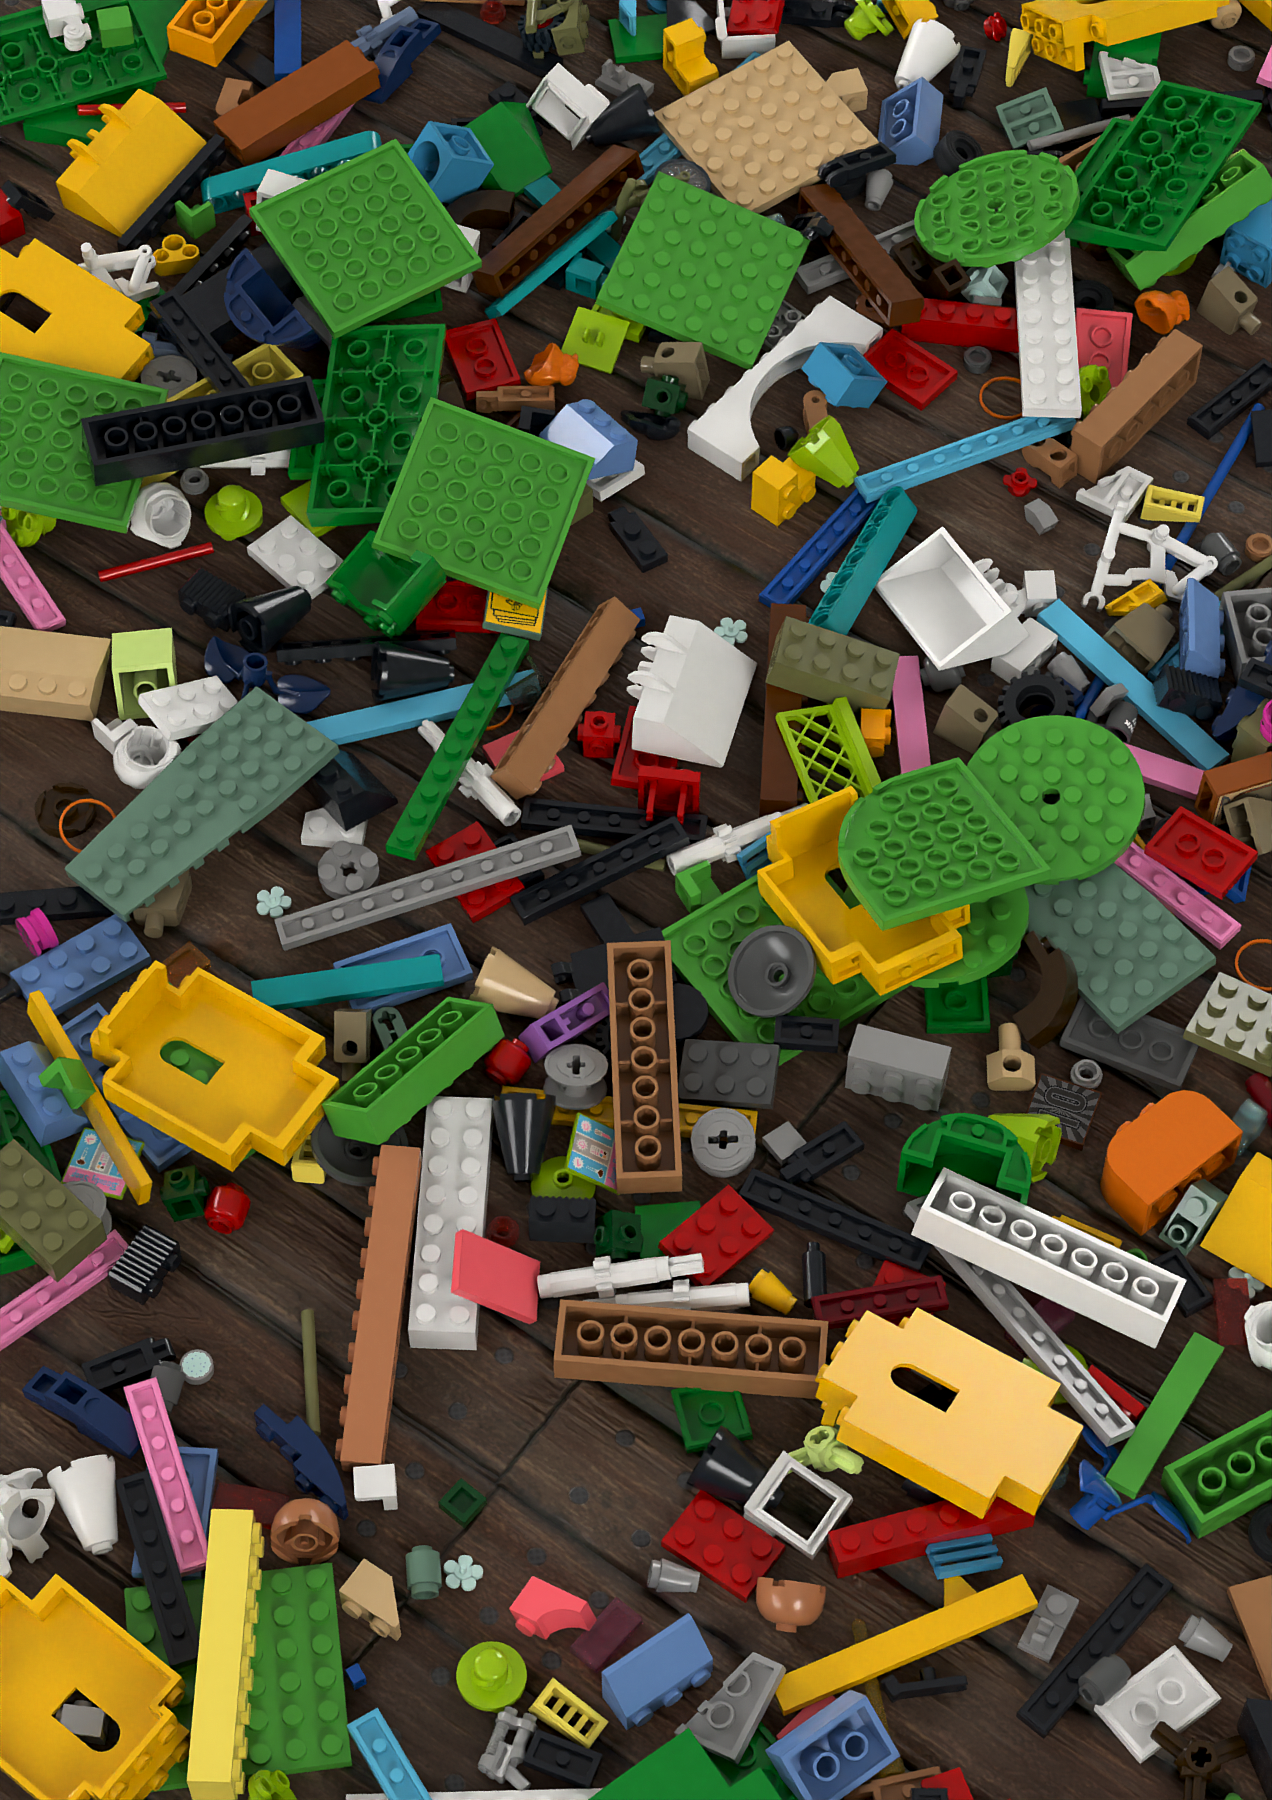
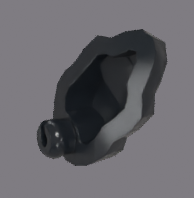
M634 410L621 411V420L631 427L634 432L646 435L650 440H669L674 438L680 431L681 422L674 416L662 417L653 413Z

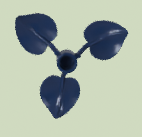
M216 636L211 638L204 656L206 674L209 677L217 675L223 684L230 683L235 678L238 681L243 680L244 689L241 699L248 694L249 688H255L256 686L259 688L267 680L272 692L279 694L277 701L294 714L299 715L315 710L331 693V689L326 685L311 678L294 674L280 677L276 686L272 678V672L267 671L268 661L264 655L249 653L245 649L227 643Z

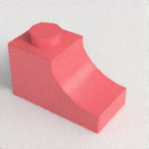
M534 1576L531 1577L509 1608L516 1621L515 1626L519 1631L529 1637H532L534 1634L547 1640L550 1634L565 1628H581L590 1631L597 1621L587 1601Z

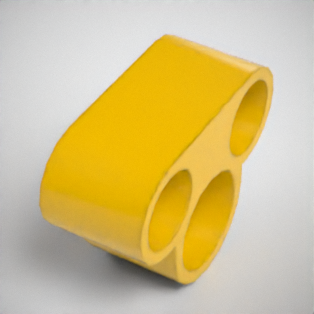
M177 234L165 237L162 241V248L157 249L152 254L156 259L154 271L160 276L188 273L200 260L198 247L193 244L186 245L185 239Z

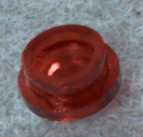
M488 0L480 9V18L489 24L501 23L506 18V9L500 1Z
M508 1216L496 1217L487 1227L488 1240L507 1248L514 1245L519 1239V1226L515 1220ZM500 1231H507L509 1233L506 1236L498 1235Z

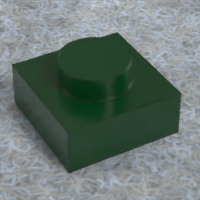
M460 1478L438 1502V1505L442 1511L465 1528L487 1505V1498Z

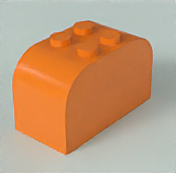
M1189 1090L1170 1093L1156 1104L1153 1102L1149 1103L1141 1111L1137 1119L1133 1122L1126 1121L1118 1128L1107 1149L1100 1182L1102 1196L1108 1205L1142 1236L1177 1208L1192 1183L1202 1179L1211 1182L1235 1163L1243 1131L1206 1096Z

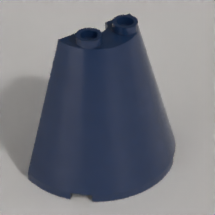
M245 248L235 258L226 276L227 285L226 292H224V302L227 313L235 326L247 337L264 344L299 349L304 352H309L324 344L249 250Z

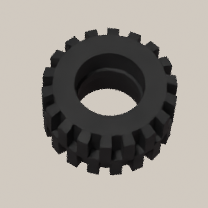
M1034 670L1032 675H1028L1026 671L1021 673L1022 678L1020 679L1013 677L1010 680L1011 686L1005 685L1002 689L1003 695H999L998 698L1001 729L1025 720L1026 718L1022 717L1021 713L1027 707L1034 704H1045L1053 708L1049 715L1076 717L1074 699L1068 684L1064 685V680L1058 676L1054 679L1053 673L1048 671L1045 675H1042L1040 670Z

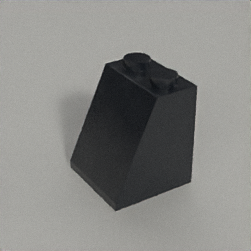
M1247 1698L1237 1723V1731L1242 1739L1245 1740L1248 1757L1267 1800H1272V1701Z

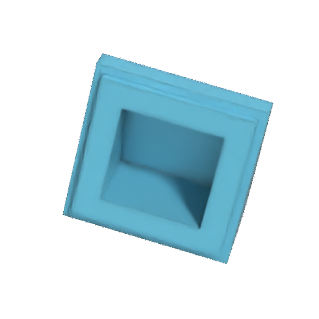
M620 0L619 21L632 36L636 35V0Z

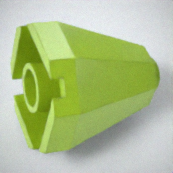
M830 415L815 424L809 430V434L805 438L802 436L787 454L797 465L813 472L816 476L837 488H840L842 485L845 488L849 487L854 482V478L858 477L856 472L859 470V466L840 424Z
M994 1113L989 1115L988 1118L1008 1128L1018 1138L1017 1142L1024 1152H1027L1031 1164V1183L1044 1179L1047 1172L1041 1169L1046 1162L1052 1165L1056 1159L1062 1130L1055 1125L1060 1124V1119L1049 1114Z

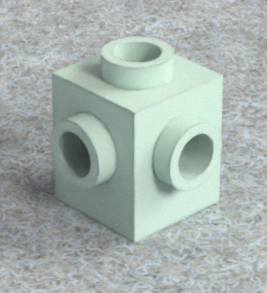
M996 265L990 268L971 267L966 271L971 282L961 293L970 303H973L974 296L1001 298L1009 280Z

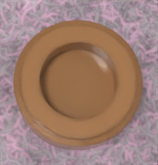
M1263 533L1249 536L1244 549L1246 556L1254 562H1261L1272 554V538Z

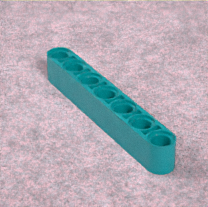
M364 131L208 177L200 185L203 204L208 201L211 202L214 206L215 214L243 207V193L257 191L268 169L310 180L381 146V136L375 131Z
M901 486L892 487L883 494L811 616L809 624L843 635L848 634L917 514V507Z

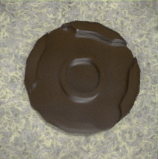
M72 782L58 783L52 786L53 789L47 792L45 790L40 794L35 804V816L40 828L49 836L62 839L59 833V820L67 806L77 800L94 799L93 795L83 785ZM80 803L67 811L62 821V831L65 838L81 835L93 825L97 817V806L95 803Z

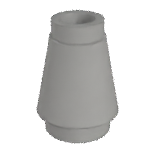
M875 170L867 175L865 207L872 211L881 209V205L893 185L892 174L888 170Z
M1061 652L1047 666V669L1053 673L1054 679L1058 676L1062 677L1082 693L1091 685L1072 655Z
M661 1558L660 1561L652 1560L648 1573L647 1587L654 1588L655 1592L696 1593L700 1572L693 1571L664 1558Z
M1193 1614L1189 1617L1178 1636V1639L1184 1642V1647L1218 1659L1221 1662L1225 1660L1233 1646L1202 1616L1197 1618Z

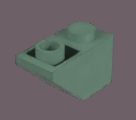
M1206 1179L1192 1183L1160 1233L1159 1238L1173 1248L1178 1247L1184 1256L1188 1255L1210 1229L1228 1195Z

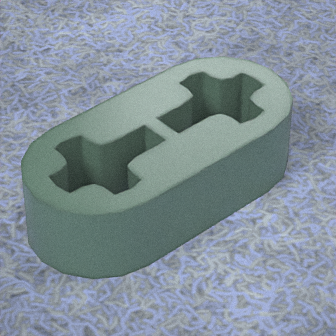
M382 1007L374 1013V1031L382 1051H384L393 1044V1041L406 1033L407 1028L401 1014L393 1007ZM384 1019L392 1022L393 1030H388L386 1024L383 1023Z

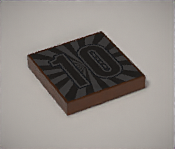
M1041 1073L1026 1114H1049L1058 1117L1060 1124L1055 1126L1062 1130L1060 1144L1082 1151L1100 1103L1102 1092Z

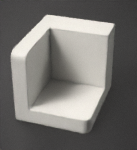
M97 718L91 721L95 739L112 755L118 743L138 726L131 718L124 722L116 718L106 726Z
M394 1464L353 1467L356 1501L383 1499L384 1510L398 1509Z

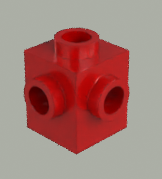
M585 711L584 723H578L577 741H583V757L613 759L615 743H620L621 725L615 724V713Z

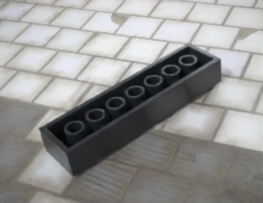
M311 376L81 419L82 439L95 486L324 443L325 421Z

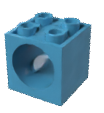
M428 121L407 154L440 202L448 204L464 195L476 192L494 166L492 160L470 128Z
M1272 199L1268 203L1256 207L1244 220L1236 222L1226 229L1220 263L1225 265L1228 261L1231 262L1230 266L1235 268L1236 272L1264 288L1272 282Z

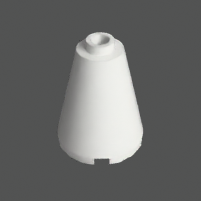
M918 19L914 23L894 79L898 90L921 77L929 82L958 55L961 45L959 42L956 45L953 40L955 35L950 29L931 19L927 23L921 22L922 19Z
M102 1454L71 1461V1467L63 1472L61 1466L54 1468L47 1474L48 1483L54 1489L55 1496L85 1551H92L93 1555H100L113 1550L112 1545L118 1541L114 1457L107 1458V1455Z

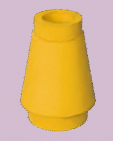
M761 1269L749 1285V1292L752 1294L751 1298L785 1315L790 1312L798 1300L771 1271L767 1273Z

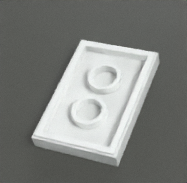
M1174 1645L1131 1677L1127 1684L1103 1706L1095 1705L1094 1711L1141 1764L1162 1748L1150 1737L1152 1730L1160 1721L1165 1722L1180 1734L1218 1705L1222 1698Z

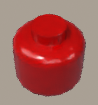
M516 1038L512 1042L507 1039H501L484 1059L486 1075L500 1086H506V1084L516 1085L531 1066V1059L527 1054L529 1048Z
M227 1183L226 1185L213 1188L204 1208V1217L208 1222V1226L222 1234H230L232 1231L239 1230L244 1225L251 1201L244 1193V1189L237 1184Z

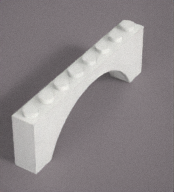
M829 296L822 303H818L813 308L811 314L804 320L801 319L792 332L787 336H783L775 348L769 353L766 352L757 365L752 369H748L739 382L734 386H730L721 399L716 403H712L703 416L698 420H694L689 425L687 430L688 448L742 482L759 465L760 446L753 434L750 420L757 402L769 387L785 375L802 368L819 342L853 345L863 355L882 338L883 328L832 296Z

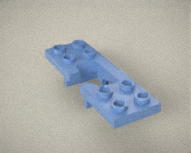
M97 1002L64 1024L62 1028L123 1132L130 1139L145 1142L142 1154L160 1173L193 1149L105 1099L102 1079L104 1072L110 1067L93 1058L90 1045L92 1032L98 1027L101 1019L108 1014Z

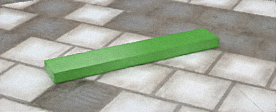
M1194 1332L1137 1425L1133 1435L1129 1438L1107 1474L1105 1480L1115 1490L1135 1500L1221 1357L1225 1347Z

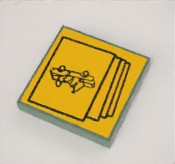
M548 588L539 610L487 591L482 628L540 641Z

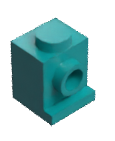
M578 252L565 270L566 290L596 300L608 276L605 273V266L582 258V253Z

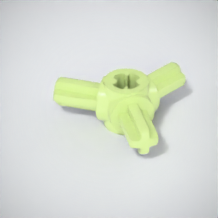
M837 1424L835 1427L819 1426L812 1429L803 1441L805 1447L788 1453L805 1467L813 1465L814 1469L822 1472H830L840 1468L849 1474H859L864 1464L862 1457L849 1451L847 1445L836 1440L840 1428Z

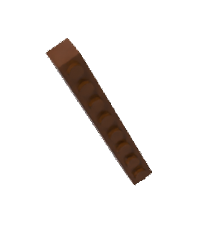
M618 145L611 146L481 259L482 268L471 272L478 292L503 298L527 275L619 196L628 178L638 180L645 173L638 151Z
M827 183L801 187L797 212L802 214L818 211L828 218L826 222L833 225L834 229L828 237L818 236V238L885 323L892 327L920 322L921 310L924 308L922 294L917 291L910 279L900 270L898 264L891 259L887 251L878 243L875 236L865 227L863 221L856 216L852 208L843 200L841 194Z
M771 603L767 673L775 639L786 616L808 623L811 617H806V605ZM766 683L759 817L775 812L781 813L803 804L804 788H798L800 778L775 717L779 712L807 707L808 697ZM795 720L787 721L789 728L798 733L802 732L805 727ZM799 743L797 748L799 753L805 755L806 746L802 743Z

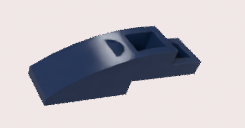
M418 18L410 27L400 25L383 45L374 60L380 71L378 78L381 87L362 99L378 104L386 101L413 73L411 63L442 32L439 23Z
M1272 640L1268 643L1264 653L1266 657L1264 663L1271 666ZM1237 686L1236 689L1232 688L1226 698L1227 707L1222 715L1219 714L1212 725V735L1216 742L1223 745L1236 738L1238 732L1236 727L1240 720L1246 715L1250 717L1265 697L1240 686Z
M43 1366L22 1389L25 1398L76 1424L79 1433L129 1459L141 1448L132 1415L101 1391L67 1371L61 1375Z
M263 1404L254 1412L257 1433L266 1442L270 1443L273 1441L280 1447L279 1450L284 1458L293 1464L294 1482L298 1488L305 1494L310 1492L314 1494L319 1501L327 1504L344 1521L348 1517L344 1488L338 1470L321 1440L298 1415L289 1424H286Z

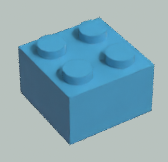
M819 342L801 368L808 375V381L813 386L820 388L826 395L825 399L836 407L869 408L887 383L886 379L853 345Z

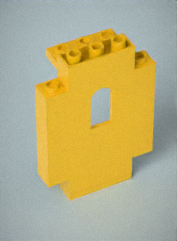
M1036 0L1021 4L1022 14L1020 21L1023 31L1033 34L1031 46L1035 55L1077 72L1085 69V42L1095 41L1105 46H1111L1217 18V8L1229 5L1230 0Z
M36 238L29 245L22 248L18 258L0 248V297L9 292H16L51 314L36 333H33L0 311V352L132 382L140 376L143 368L155 358L151 344L135 334L136 330L145 321L141 305Z
M849 786L770 821L771 834L766 836L768 859L772 864L757 870L758 888L761 896L785 926L797 930L806 937L815 952L817 966L833 985L858 973H862L875 991L882 996L963 958L962 936L956 929L971 922L970 904L884 931L879 928L862 904L849 909L825 879L828 872L840 868L838 861L840 827L847 812L858 800V793L852 786Z
M155 960L148 969L141 971L137 981L130 987L129 992L126 991L121 995L118 1003L112 1008L110 1015L107 1014L101 1019L98 1027L95 1028L90 1037L93 1058L110 1067L102 1079L106 1100L232 1172L251 1149L285 1166L325 1116L322 1103L340 1089L338 1078L317 1067L326 1056L325 1037L199 967L190 976L187 975L183 978L178 989L168 983L166 965ZM171 1041H183L218 1060L223 1065L211 1080L204 1084L165 1062L160 1056L163 1046Z
M918 1307L910 1319L904 1316L899 1326L866 1310L860 1321L854 1319L846 1332L845 1337L847 1340L845 1343L841 1341L837 1343L830 1357L832 1362L830 1365L824 1363L815 1379V1382L819 1383L815 1397L823 1401L820 1408L825 1410L821 1424L835 1427L836 1424L839 1425L840 1428L836 1440L981 1519L984 1518L997 1496L1034 1516L1076 1447L1084 1427L1078 1422L1051 1409L1061 1384ZM900 1367L911 1368L958 1394L945 1413L896 1386L891 1379V1372Z
M55 1574L33 1600L0 1575V1770L36 1800H90V1798L93 1800H144L152 1790H159L169 1777L167 1772L176 1762H183L189 1755L191 1733L178 1722L174 1713L168 1709V1707L174 1708L185 1694L186 1684L183 1678L59 1575ZM76 1689L119 1725L120 1738L112 1749L104 1752L91 1749L53 1717Z

